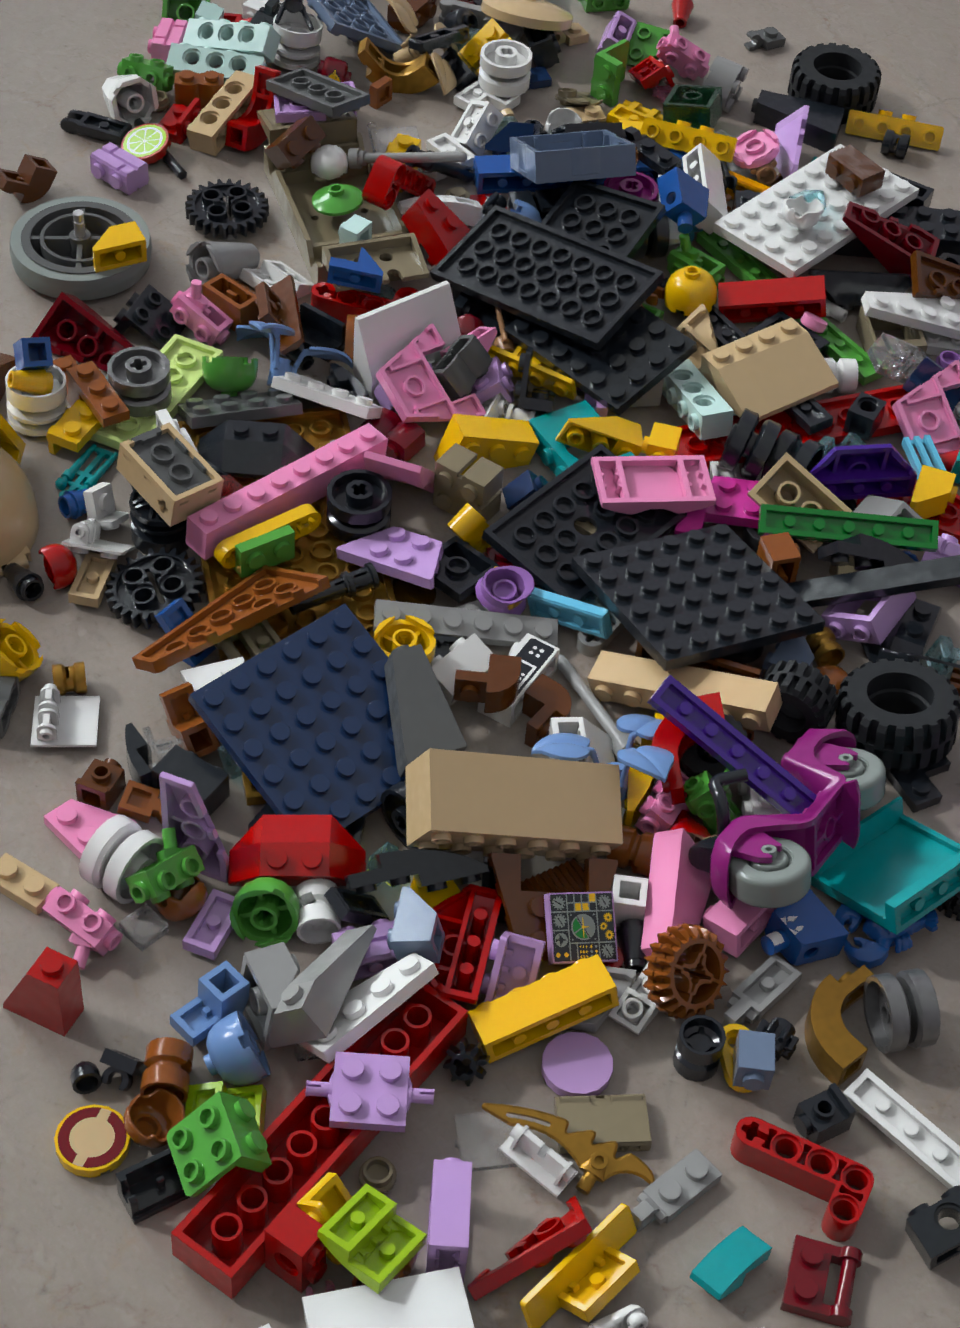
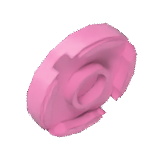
M757 129L741 134L737 138L738 142L733 162L736 166L746 169L758 168L768 164L780 151L777 135L768 129H763V132H757Z

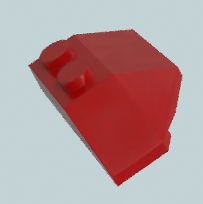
M262 815L229 851L228 886H244L247 882L259 877L281 879L290 886H297L303 881L316 878L330 880L337 886H346L344 876L366 871V851L333 815Z
M469 884L462 889V892L445 899L433 907L438 914L445 933L440 963H434L439 974L429 981L428 984L436 989L440 996L477 1004L502 904L501 896H498L496 889Z

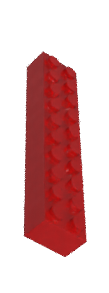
M426 984L344 1052L409 1056V1077L412 1082V1088H419L448 1055L446 1051L450 1045L456 1046L466 1035L468 1010L453 1000L440 996L436 989ZM335 1059L327 1063L311 1081L329 1082L334 1071ZM305 1087L262 1133L267 1142V1152L272 1165L261 1173L237 1166L226 1173L171 1232L173 1256L230 1299H233L265 1263L264 1230L289 1202L298 1207L296 1203L328 1172L337 1173L340 1178L380 1131L329 1127L330 1106L328 1097L305 1096Z

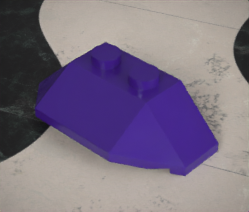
M892 444L835 446L810 471L817 480L840 500L864 499L867 495L884 498L912 496L917 478L916 471Z

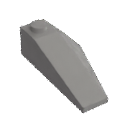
M373 924L345 931L287 986L281 995V1000L273 1016L268 1041L272 1049L327 1038L377 930Z

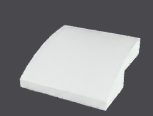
M263 260L260 269L242 268L239 276L240 279L255 289V286L263 281L269 287H272L288 275H291L294 279L297 299L311 293L312 286L315 285L283 262L274 260Z

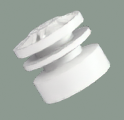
M284 11L278 24L275 23L277 14L275 15L273 27L281 36L274 60L277 66L294 71L303 67L311 70L318 65L323 23L317 16L307 12L314 28L313 31H310L301 12L290 13Z
M55 365L47 369L46 372L53 375L52 392L46 395L34 396L8 387V374L11 370L16 371V366H14L5 376L8 424L15 431L23 435L34 437L46 436L50 426L55 425L67 409L65 373Z

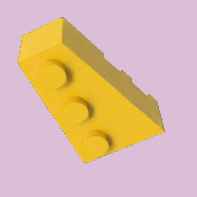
M453 414L433 457L437 461L457 443L477 454V459L461 475L481 457L507 469L529 465L539 445V441L529 421Z

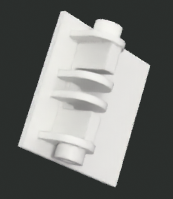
M89 518L74 524L71 528L70 539L61 543V545L71 546L70 551L88 554L89 550L100 552V557L108 559H118V556H125L126 553L136 548L133 545L101 540V524L95 518Z
M45 684L40 690V696H35L30 747H97L100 696H60V691L55 684Z

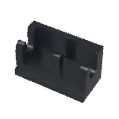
M170 1148L116 1173L118 1195L134 1225L190 1198L184 1193Z

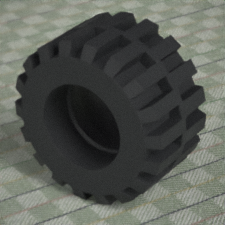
M781 660L777 664H772L764 674L762 680L778 682L782 698V706L770 731L776 738L780 740L782 738L788 743L794 744L810 728L826 729L837 709L839 696L835 694L837 691L835 685L830 684L828 676L822 675L820 673L821 670L818 668H812L805 662L797 663L796 660H789L788 662Z

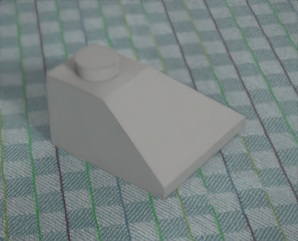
M284 942L245 952L240 974L250 982L249 999L244 1013L263 1051L271 1049L268 1041L273 1016L281 1000V995L300 973L299 962L296 956L290 954Z

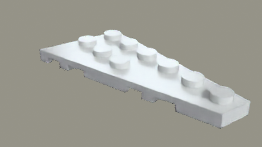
M865 291L861 298L865 316L960 340V299H952L948 296H942L941 299L913 298L912 293Z

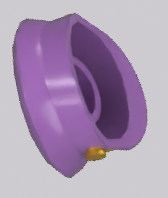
M495 566L478 580L475 586L476 596L481 605L490 612L519 615L526 608V598L533 592L535 582L532 575L521 567Z

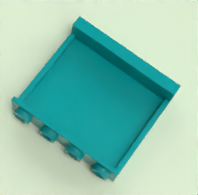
M898 796L860 821V836L857 846L852 849L842 841L815 876L811 877V885L897 935L960 891V844L904 815L903 798Z

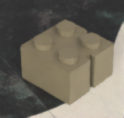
M455 443L435 462L433 505L455 516L468 503L486 519L487 523L500 510L502 493L500 489L503 483L504 467L481 457L461 475L477 459V454Z

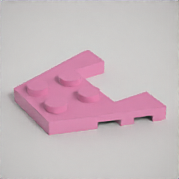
M433 323L427 326L420 335H417L402 351L400 350L381 367L375 375L403 423L448 422L453 414L484 416L486 411L475 393L451 401L426 360L425 355L442 350L445 345Z
M959 360L952 362L948 367L933 375L928 381L922 385L920 384L892 405L904 437H909L910 440H913L914 436H920L923 439L924 435H930L939 454L960 449V428L944 391L960 387ZM914 448L917 456H920L917 448Z

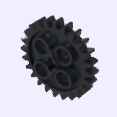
M218 179L217 184L208 181L207 187L199 185V190L192 189V195H187V201H185L186 219H189V225H195L196 231L203 229V235L211 232L213 233V238L220 234L223 235L224 239H227L228 235H232L233 238L237 239V234L241 233L247 237V231L256 233V227L263 228V223L267 222V216H269L268 198H265V193L259 192L258 187L251 189V183L243 186L241 185V180L232 183L231 179H228L226 183H223ZM223 197H225V198H226V201H227V207H226V202H225V201H223ZM227 210H228L229 216L231 217V221L229 220V218H228V216H227Z
M162 547L159 553H154V550L149 548L148 555L145 556L139 551L137 552L138 558L135 560L127 557L128 564L126 566L118 564V572H111L110 577L112 581L106 582L108 590L105 591L110 611L114 612L115 618H122L125 625L132 621L134 628L144 623L146 629H149L152 623H157V626L162 628L155 616L176 599L183 598L190 610L194 612L193 603L202 602L200 595L205 594L204 585L206 584L201 565L196 563L195 557L188 558L186 551L178 555L176 548L166 553L165 547ZM147 572H151L157 589L162 594L163 604L159 602Z

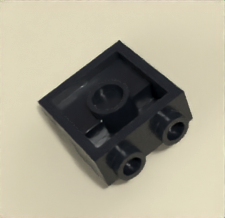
M454 536L443 544V555L439 561L438 574L435 573L434 586L460 603L471 594L476 596L475 586L478 580L488 570L495 566L500 567V565L459 537Z

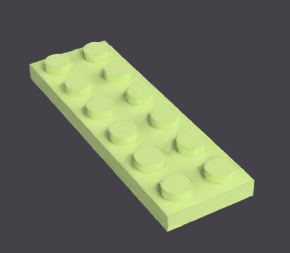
M174 334L160 350L170 361L172 400L166 409L172 419L178 413L177 404L186 403V400L191 398L205 381L202 373V356H209V362H212V357L223 356V350L178 334ZM156 415L149 417L130 416L129 420L105 428L101 427L90 440L119 450L121 442L128 439L131 441V438L157 428Z

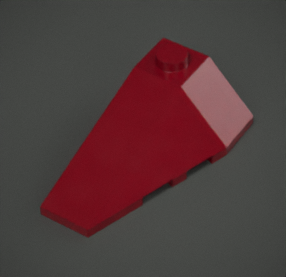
M851 201L847 204L842 218L843 222L889 273L911 275L910 255L915 250L936 256L940 239L914 224H911L909 227L899 224L898 218L892 216L889 219L880 217L876 210Z
M65 292L60 293L31 336L50 337L52 353L63 357L71 355L75 361L81 363L93 361L99 369L107 371V363L114 354L120 350L135 347L76 296Z

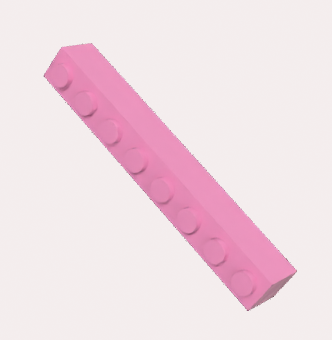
M367 423L187 517L186 544L204 560L214 556V549L222 540L300 505L311 504L325 497L328 484L333 477L341 472L353 469L366 470L363 458L365 450L386 456L388 438L370 423Z

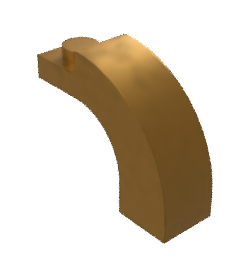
M368 37L360 41L357 55L361 63L365 66L367 65L365 77L370 82L374 83L386 75L393 79L392 93L403 94L419 93L439 83L431 56L427 52L413 61L399 63L386 58Z
M865 965L861 966L854 973L851 971L846 972L838 981L831 974L825 977L814 993L805 1021V1042L810 1057L819 1071L832 1084L836 1083L837 1086H840L861 1069L868 1051L847 1030L841 1017V1013L863 997L866 979L874 975Z

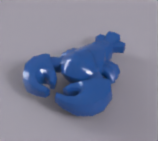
M844 904L837 909L835 914L836 919L843 926L850 924L848 927L850 934L859 928L862 919L866 920L863 924V931L871 940L853 937L854 944L860 948L852 946L847 939L843 946L849 961L859 968L865 965L868 969H872L882 965L887 959L890 947L895 946L896 953L904 952L908 948L910 949L913 947L910 935L920 931L922 928H926L931 932L938 930V915L935 909L897 935Z

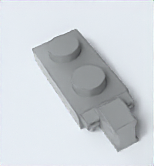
M773 954L732 992L731 998L726 1005L729 1009L724 1013L725 1018L721 1025L723 1027L733 1023L743 1025L745 1020L753 1024L756 1020L758 1021L800 982L802 973L777 954Z
M697 1148L647 1186L637 1197L639 1204L631 1210L637 1231L640 1232L655 1219L659 1224L663 1222L668 1224L719 1183L722 1173Z

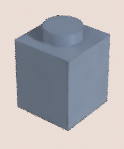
M739 1029L733 1048V1086L744 1087L751 1091L769 1090L775 1073V1034Z

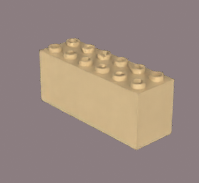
M429 748L405 767L407 846L419 847V849L423 850L451 849V853L460 855L470 854L471 851L483 852L485 857L493 852L521 854V859H531L535 855L545 856L547 861H563L566 858H576L578 863L584 864V859L609 855L611 850L623 844L619 765Z

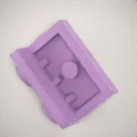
M495 356L488 367V372L483 377L476 379L472 386L471 394L475 393L481 404L499 393L504 396L509 404L514 401L513 391L515 386L511 380L513 372L506 362L502 364L499 358Z
M508 931L501 935L500 940L494 938L489 954V959L494 960L492 973H485L481 987V993L486 994L484 1002L493 1001L508 994L516 987H524L535 982L546 942Z

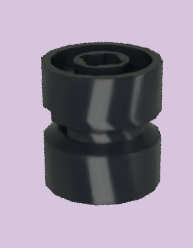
M694 1015L682 1023L673 1055V1065L678 1074L685 1079L703 1082L712 1078L717 1072L726 1041L725 1030L717 1020L706 1015Z

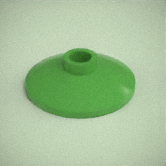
M336 183L325 186L316 191L312 197L313 208L317 212L328 216H341L352 213L363 203L361 190L349 184Z

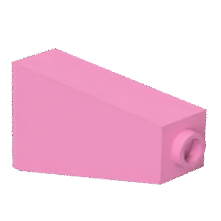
M685 828L657 832L653 838L641 950L645 956H649L652 953L649 944L658 943L657 933L666 932L668 926H678V924L683 923L700 925L711 890L710 873L699 870L690 863L689 850L695 842Z

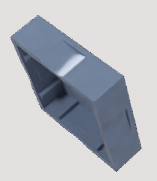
M606 129L509 137L510 167L535 184L636 176V144L620 138Z

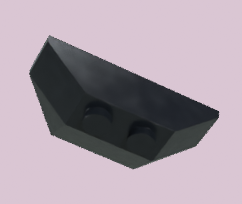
M821 269L808 270L809 276L824 275L826 297L829 301L839 304L840 307L846 310H854L855 305L863 306L861 298L865 291L904 293L912 286L910 274Z
M229 419L201 437L198 444L199 454L206 461L211 462L227 473L229 477L261 479L315 451V447L287 424Z
M916 598L881 645L861 642L869 662L876 663L880 647L901 653L923 655L942 608Z

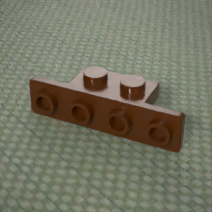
M288 275L272 287H269L264 281L255 286L257 297L255 303L259 310L258 320L265 323L282 324L295 330L294 336L280 335V353L284 356L290 351L296 350L304 343L294 279L291 275Z

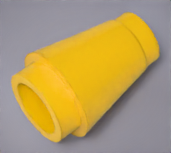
M45 369L11 370L8 374L7 384L9 388H14L34 396L46 395L52 392L53 375L46 372Z

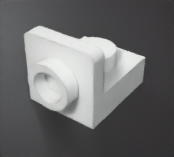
M100 482L83 491L87 518L97 519L101 524L102 530L117 529L120 527L119 524L129 519L128 512L115 510L111 483Z

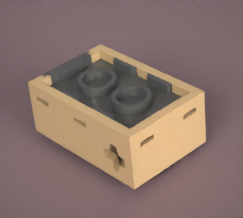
M170 422L162 425L161 428L157 427L131 438V441L128 439L120 443L116 469L170 527L187 520V517L220 500L224 479Z

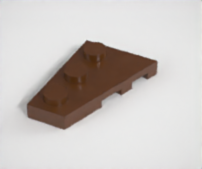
M915 250L910 255L913 298L941 299L942 296H948L952 299H960V265Z

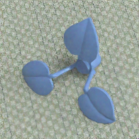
M254 320L249 321V325L236 326L237 341L250 338H269L270 369L267 380L268 386H271L273 376H284L285 372L297 374L298 367L305 356L340 361L353 369V361L346 353L328 347H309V349H303L295 364L291 366V360L279 357L280 335L294 336V329L278 323H265Z
M627 714L617 720V729L621 732L629 733L626 748L617 752V760L619 762H609L607 764L619 765L621 801L627 797L630 767L664 783L666 782L669 771L674 763V755L670 751L656 746L644 745L637 749L632 748L634 739L637 736L653 740L654 734L663 719H656L643 714ZM573 733L548 735L539 740L531 750V755L543 754L551 758L568 761H579L590 756L593 763H599L595 749L589 747L590 740Z

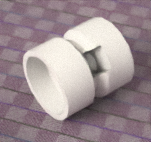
M824 358L839 382V387L835 388L839 394H854L858 384L859 371L857 360L840 358L838 362H835L833 358Z
M322 878L303 881L295 888L294 892L300 902L299 924L297 927V936L300 940L311 944L331 942L332 933L341 929V919L324 896L331 887H337L334 882Z

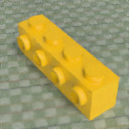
M596 954L589 958L579 959L573 965L556 973H548L540 980L529 985L516 987L508 994L493 1001L483 1002L475 1009L468 1011L472 1030L478 1042L482 1043L481 1048L484 1054L490 1056L488 1061L490 1064L619 1006L617 987L601 958Z

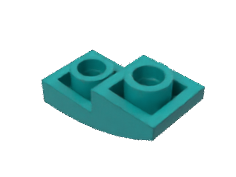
M742 1225L715 1246L692 1270L689 1278L720 1301L742 1286L748 1272L768 1260L772 1247Z

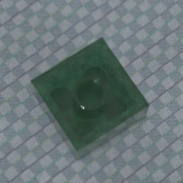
M675 84L663 103V121L677 124V120L692 123V128L700 129V125L714 128L722 115V87Z

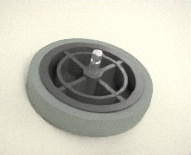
M64 197L40 204L21 216L14 225L10 235V256L18 277L35 291L54 298H58L61 292L74 295L80 300H93L115 295L136 284L148 270L151 261V237L148 226L143 218L124 204L100 197ZM135 221L146 239L147 261L96 273L93 263V246L110 226Z

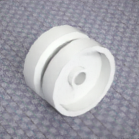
M509 39L492 40L486 43L480 52L478 84L481 89L488 94L507 98L525 93L529 89L532 64L530 48L521 42Z
M115 815L106 820L88 841L81 855L79 874L85 881L97 889L103 888V891L120 904H129L134 900L130 895V889L124 878L156 861V852L164 849L163 840L149 830H142L135 821L127 816Z

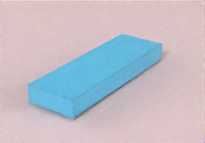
M535 587L531 595L527 597L531 616L558 619L559 625L604 639H608L613 633L608 609Z

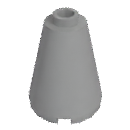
M198 241L189 246L186 252V256L189 255V264L185 265L190 282L198 279L204 284L221 273L238 280L242 268L256 269L258 267L260 253L251 243Z

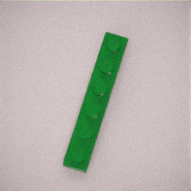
M761 504L759 507V536L789 532L792 539L833 543L861 533L883 540L898 549L936 552L938 549V520Z

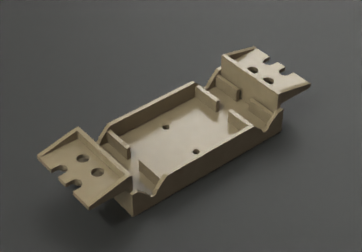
M274 108L257 111V116L268 138L269 145L295 123H276ZM353 111L346 112L339 118H329L326 116V121H316L327 135L320 141L321 146L327 144L337 145L343 149L347 156L350 148L365 150L363 137L360 132H357V117ZM264 151V172L314 284L327 283L331 257L358 262L361 247L368 252L382 269V285L390 284L391 281L397 280L404 282L429 278L430 273L415 233H408L395 202L390 209L384 210L363 200L362 205L357 210L341 216L321 214L312 206V197L315 192L328 185L336 183L349 184L363 192L374 163H367L361 169H350L348 165L346 174L339 178L327 180L311 172L310 160L312 154L307 153L303 157L305 161L297 168L292 169L289 167L280 171ZM354 214L372 221V239L339 244V227ZM333 284L336 292L355 289Z

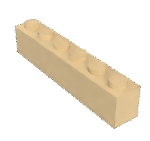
M601 650L587 678L592 693L601 701H611L626 704L630 707L656 710L647 701L665 678L671 675L696 696L720 692L724 714L732 715L737 722L740 721L743 727L753 731L770 732L782 706L778 682L691 666L664 671L653 659Z

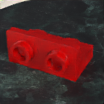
M651 55L628 70L631 78L645 90L657 86L660 80L671 88L675 86L672 80L675 76L669 65H665L661 59L657 60Z
M195 97L188 107L183 104L174 103L158 123L168 131L171 142L182 145L187 138L186 129L188 125L195 120L202 110L200 98Z

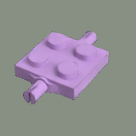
M336 1051L334 1071L329 1082L307 1080L305 1096L328 1097L330 1106L329 1127L405 1133L406 1114L411 1107V1103L433 1105L435 1089L412 1088V1082L409 1077V1056Z

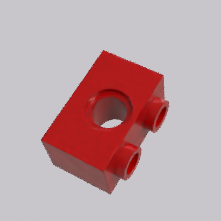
M289 1202L264 1230L265 1267L302 1294L310 1283L313 1285L318 1283L326 1272V1252L328 1249L317 1237V1232L323 1225Z

